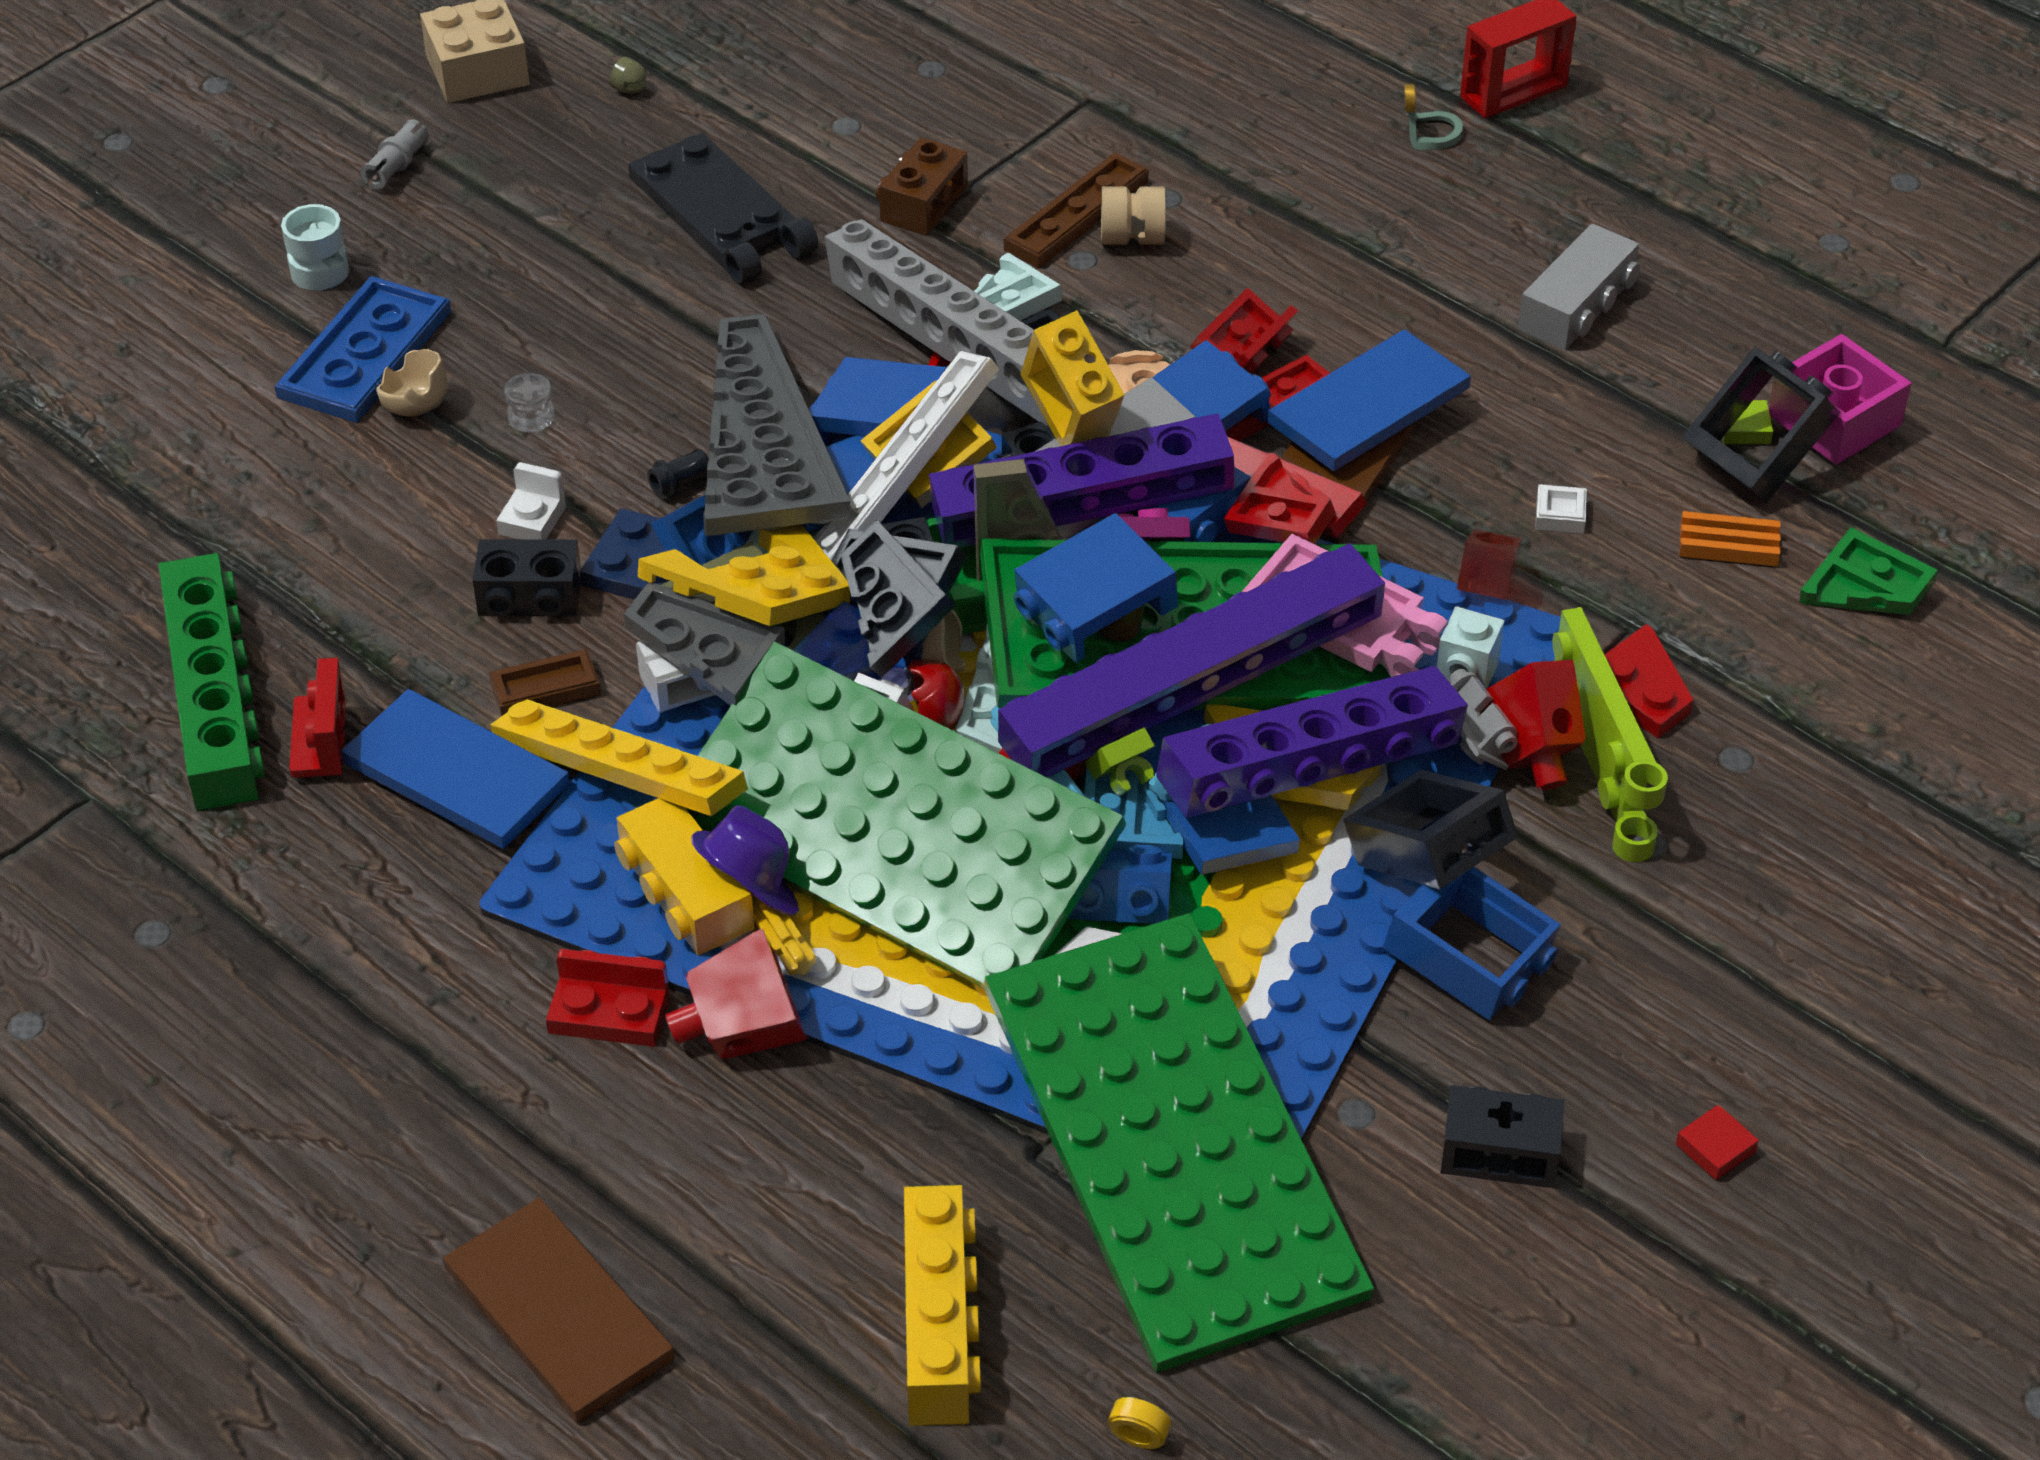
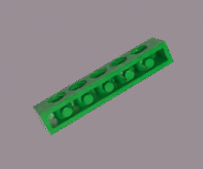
M218 553L158 563L186 771L195 809L200 811L259 800L256 778L265 777L260 746L251 748L250 742L260 739L254 710L245 711L246 705L254 704L249 675L239 674V670L248 669V662L243 639L234 640V636L243 634L238 605L229 606V601L238 600L233 572L222 571Z

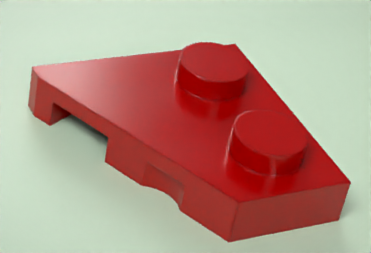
M1268 453L1224 517V521L1229 533L1283 543L1291 534H1294L1316 544L1336 512L1328 496L1318 488L1310 487L1307 479L1297 471L1291 473L1284 468L1276 454Z

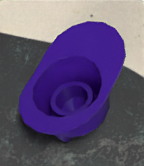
M735 806L712 832L696 831L691 836L692 845L703 858L721 871L734 877L772 909L791 916L799 911L798 902L793 892L782 880L790 856L788 841L782 830L773 822L744 806Z

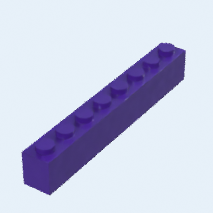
M1351 543L1332 552H1323L1307 564L1290 572H1281L1269 582L1250 591L1239 592L1229 598L1228 601L1203 613H1194L1184 622L1161 633L1150 634L1142 639L1140 643L1117 654H1108L1099 659L1095 664L1072 675L1061 676L1051 685L1026 697L1020 696L1011 700L1005 707L998 709V743L1011 760L1048 778L1091 757L1100 748L1144 727L1147 730L1381 617L1386 583Z

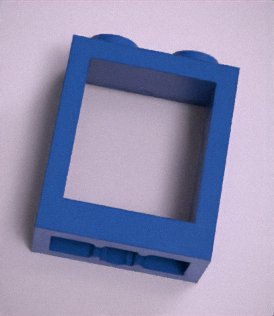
M1473 867L1441 889L1423 884L1393 914L1383 949L1490 1021L1504 1005L1510 1008L1516 1005L1529 985L1528 979L1533 973L1542 976L1549 969L1558 954V949L1553 944L1561 924ZM1452 906L1522 952L1500 978L1429 931Z

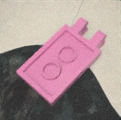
M1291 534L1242 592L1250 591L1269 582L1281 572H1290L1307 564L1327 550ZM1381 577L1386 583L1381 617L1320 647L1370 672L1380 663L1385 667L1390 677L1419 670L1414 666L1423 656V653L1434 655L1437 652L1441 639L1439 635L1447 626L1448 621L1437 613L1422 610L1424 597ZM1410 637V639L1412 640L1413 644L1405 643V642H1406V641L1408 640V638Z

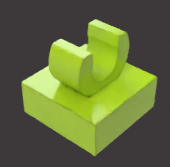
M1144 727L1100 748L1085 764L1094 781L1110 774L1111 788L1117 795L1121 796L1131 789L1125 777L1126 770L1135 772L1142 785L1148 783L1154 777L1151 764L1142 758L1143 755L1154 747V744Z

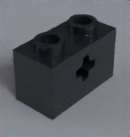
M1451 1085L1440 1173L1554 1188L1561 1153L1565 1100L1548 1098L1539 1094L1525 1095L1488 1090L1477 1086L1462 1087Z

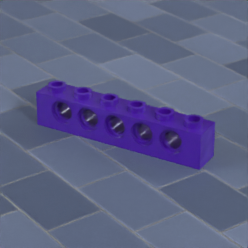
M1219 413L983 462L992 463L1024 459L1056 527L1109 516L1114 513L1118 514L1234 489V454ZM973 465L929 474L932 507L943 543L957 545L958 547L976 544Z
M1435 665L1163 737L1156 777L1184 816L1189 818L1458 744L1468 704Z

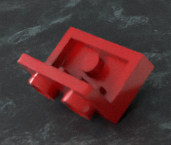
M1247 287L1196 337L1190 347L1194 349L1207 340L1221 352H1229L1236 359L1238 365L1252 375L1269 356L1264 350L1269 345L1274 350H1277L1294 331L1288 324L1297 314L1298 310L1291 305L1279 316Z

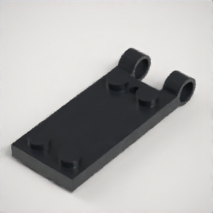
M703 132L628 163L629 178L723 266L731 278L738 284L761 274L762 265L756 251L779 241L785 246L787 252L796 259L818 249V236L812 223L806 217L796 219Z

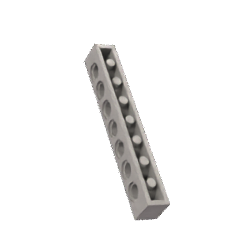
M863 219L848 222L841 229L825 236L833 284L949 362H952L961 351L991 358L1000 370L987 387L1037 421H1042L1046 426H1049L1020 375L1034 329Z

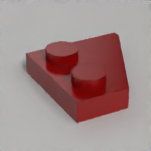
M1645 624L1605 654L1638 725L1657 739L1691 714L1694 699L1651 626Z

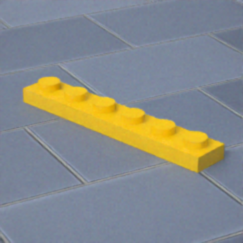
M526 699L514 704L506 714L490 724L492 733L538 757L709 816H713L748 789L744 771Z

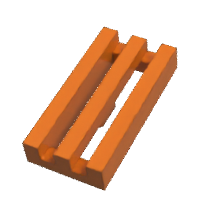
M1682 511L1679 557L1778 567L1781 521Z

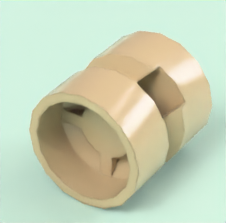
M1102 187V245H1127L1131 238H1135L1139 245H1164L1165 187H1139L1136 193H1130L1127 187Z

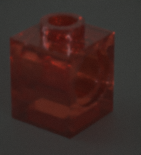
M1473 529L1465 542L1457 590L1506 600L1514 584L1522 538Z

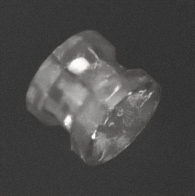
M523 373L512 377L505 384L504 396L508 404L507 417L513 428L523 432H535L546 428L554 420V407L550 401L552 395L549 380L543 375Z

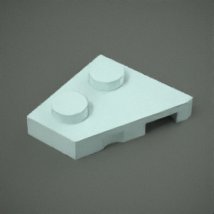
M1010 253L1003 255L999 259L1000 270L995 276L986 274L978 283V288L974 290V292L1020 321L1029 316L1037 315L1043 312L1044 309L1062 301L1060 284Z

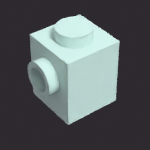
M1455 607L1441 636L1437 668L1448 681L1452 673L1459 669H1465L1467 672L1475 673L1485 689L1488 688L1499 663L1504 620Z

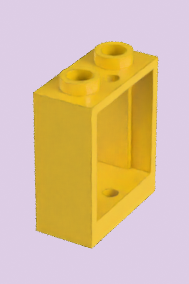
M1078 310L1033 330L1020 375L1059 445L1064 446L1110 436L1125 394ZM1088 354L1094 356L1095 362L1087 363L1084 360V356Z

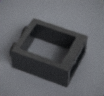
M1755 346L1684 433L1682 438L1699 454L1767 503L1840 414V411L1829 401V397L1833 392L1811 375L1806 381H1803L1793 374L1798 367L1784 355L1775 350L1771 356H1768ZM1772 378L1810 406L1760 468L1757 469L1720 441Z
M1419 770L1343 819L1358 866L1437 889L1443 888L1518 838L1504 790L1425 770ZM1434 820L1437 821V822L1433 823L1432 825H1430L1429 827H1427L1426 829H1424L1423 831H1421V832L1419 831L1420 829H1422V828L1425 827L1426 825L1430 824V823L1433 822ZM1466 843L1467 849L1462 853V847Z

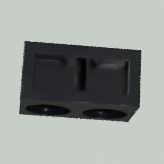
M479 539L472 580L478 616H577L581 587L579 572L581 570L578 539Z

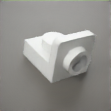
M519 462L514 469L516 490L496 520L498 534L515 539H547L566 508L562 474L556 470Z

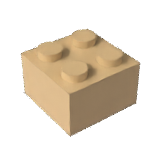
M476 0L475 2L452 7L442 6L433 11L420 13L426 56L447 103L530 85L525 43L505 0Z

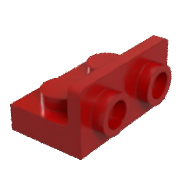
M338 657L317 659L316 680H308L306 696L294 698L289 765L291 776L294 778L343 775L341 750L344 748L347 699Z
M560 949L556 959L559 979L546 1017L548 1034L655 1047L670 997L666 963L641 956L626 957L602 954L591 950Z

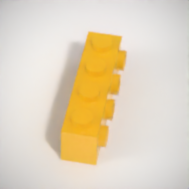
M962 1185L904 1187L909 1426L969 1424L968 1393H980L979 1356L967 1357V1342H979L978 1306H966L965 1292H977L976 1256L964 1257V1244L975 1243L974 1208H963Z

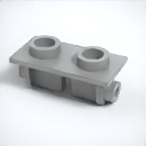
M1459 669L1451 674L1449 682L1468 704L1461 731L1463 740L1460 742V747L1476 763L1482 765L1486 761L1506 770L1509 766L1501 754L1510 752L1516 747L1518 743L1516 738L1517 729L1500 707L1494 703L1482 714L1480 713L1493 698L1475 673Z

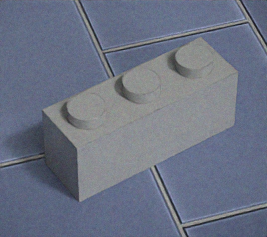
M1591 223L1522 294L1518 330L1566 350L1579 336L1584 337L1589 332L1593 321L1602 312L1607 313L1611 309L1616 297L1624 288L1630 289L1634 285L1640 272V264L1636 263L1639 243Z

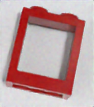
M1533 0L1468 25L1460 97L1480 115L1488 118L1568 86L1577 15L1559 0ZM1537 36L1535 59L1504 70L1506 48Z

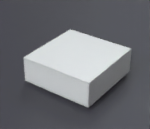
M1538 484L1535 530L1584 534L1587 489Z

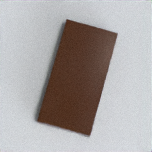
M587 649L489 672L491 687L501 716L506 714L511 706L526 699L554 707L601 695L600 684Z

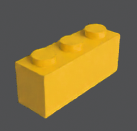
M657 798L616 817L619 840L614 842V848L620 863L627 871L634 869L640 877V884L646 898L652 905L660 904L665 911L668 925L678 940L685 938L699 956L755 929L751 892L734 877L710 864L697 852L692 845L691 836L696 831L703 830L685 807Z

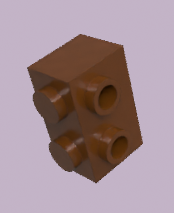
M920 137L908 152L905 151L901 155L895 168L888 176L882 177L877 186L876 200L880 204V221L928 236L968 187L967 151Z

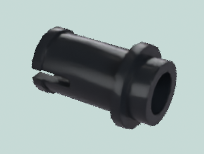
M696 449L692 453L669 462H665L662 459L654 462L653 468L647 471L649 485L658 496L663 494L667 497L673 496L678 488L707 478L709 458L702 449Z

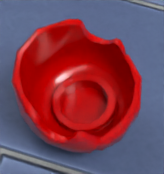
M911 659L908 668L909 672L914 675L915 690L912 691V697L919 706L918 713L953 730L957 726L965 706L964 685L959 675L944 662Z

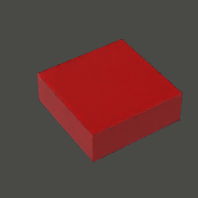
M1716 1105L1679 1131L1676 1139V1145L1715 1180H1718L1756 1153L1759 1140L1720 1105Z

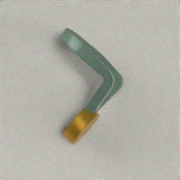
M1405 84V112L1408 113L1410 143L1412 147L1416 150H1440L1456 145L1462 139L1464 133L1461 119L1455 114L1445 111L1415 113V84ZM1446 121L1454 126V131L1445 137L1439 138L1417 137L1416 122Z

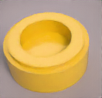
M1130 1397L1119 1398L1115 1401L1107 1422L1111 1432L1117 1438L1143 1449H1156L1163 1446L1172 1425L1170 1417L1162 1409L1147 1401Z

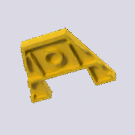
M802 524L785 526L776 531L760 529L758 546L769 553L752 558L745 556L734 557L729 561V564L711 569H706L676 549L642 557L638 560L637 577L641 580L653 583L656 581V576L674 582L673 591L689 597L706 593L715 597V607L767 626L850 604L851 596L847 579Z

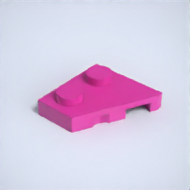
M1167 508L1138 510V517H1134V514H1117L1144 541H1168L1190 537L1189 517H1168Z

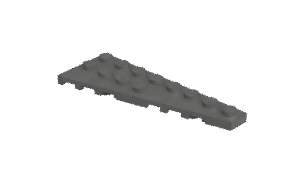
M765 313L721 318L719 321L718 356L715 369L716 381L714 385V405L712 408L709 442L710 454L707 466V487L705 490V535L713 536L760 529L776 531L785 526L806 523L821 525L828 524L837 519L850 518V499Z

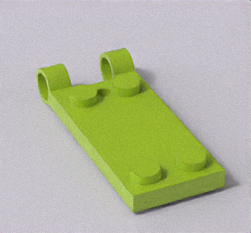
M1582 607L1562 610L1559 632L1554 633L1552 639L1555 655L1554 661L1573 660L1586 736L1581 747L1597 779L1601 804L1605 809H1611L1616 820L1612 848L1615 854L1625 861L1643 862L1653 855L1658 833L1656 824L1646 816L1644 810L1656 808L1663 802L1668 775L1666 770L1656 763ZM1649 783L1654 787L1646 788V785ZM1637 835L1645 840L1633 841L1626 838L1625 836Z

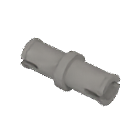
M411 119L403 125V128L394 137L386 138L378 146V153L361 168L360 173L363 181L367 184L377 174L379 177L370 187L381 189L397 171L405 170L412 162V155L429 140L427 128L422 125L415 134L411 133L419 124L418 120Z

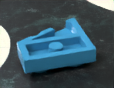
M1086 768L1084 796L1123 815L1127 823L1111 850L1129 851L1131 846L1152 845L1159 847L1161 853H1172V858L1182 859L1183 837L1180 832L1174 833L1166 819V808L1159 796L1150 790L1149 782L1142 785L1135 772L1126 770L1125 777L1131 789L1119 796L1111 788L1110 774L1094 781L1089 769Z

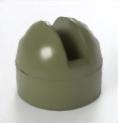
M622 57L612 69L610 85L612 88L625 94L639 93L646 86V70L639 62L629 57Z

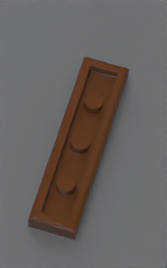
M1114 152L1004 238V251L1039 269L1101 220L1102 187H1127L1130 193H1135L1139 187L1149 182V169Z

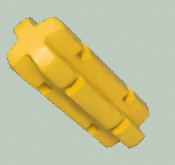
M751 892L754 921L759 929L764 930L786 971L792 976L808 974L810 967L816 963V955L808 943L804 941L803 935L791 917L772 909Z

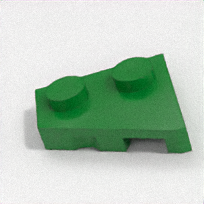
M1850 527L1801 588L1799 602L1813 606L1911 615L1936 583L1938 570Z

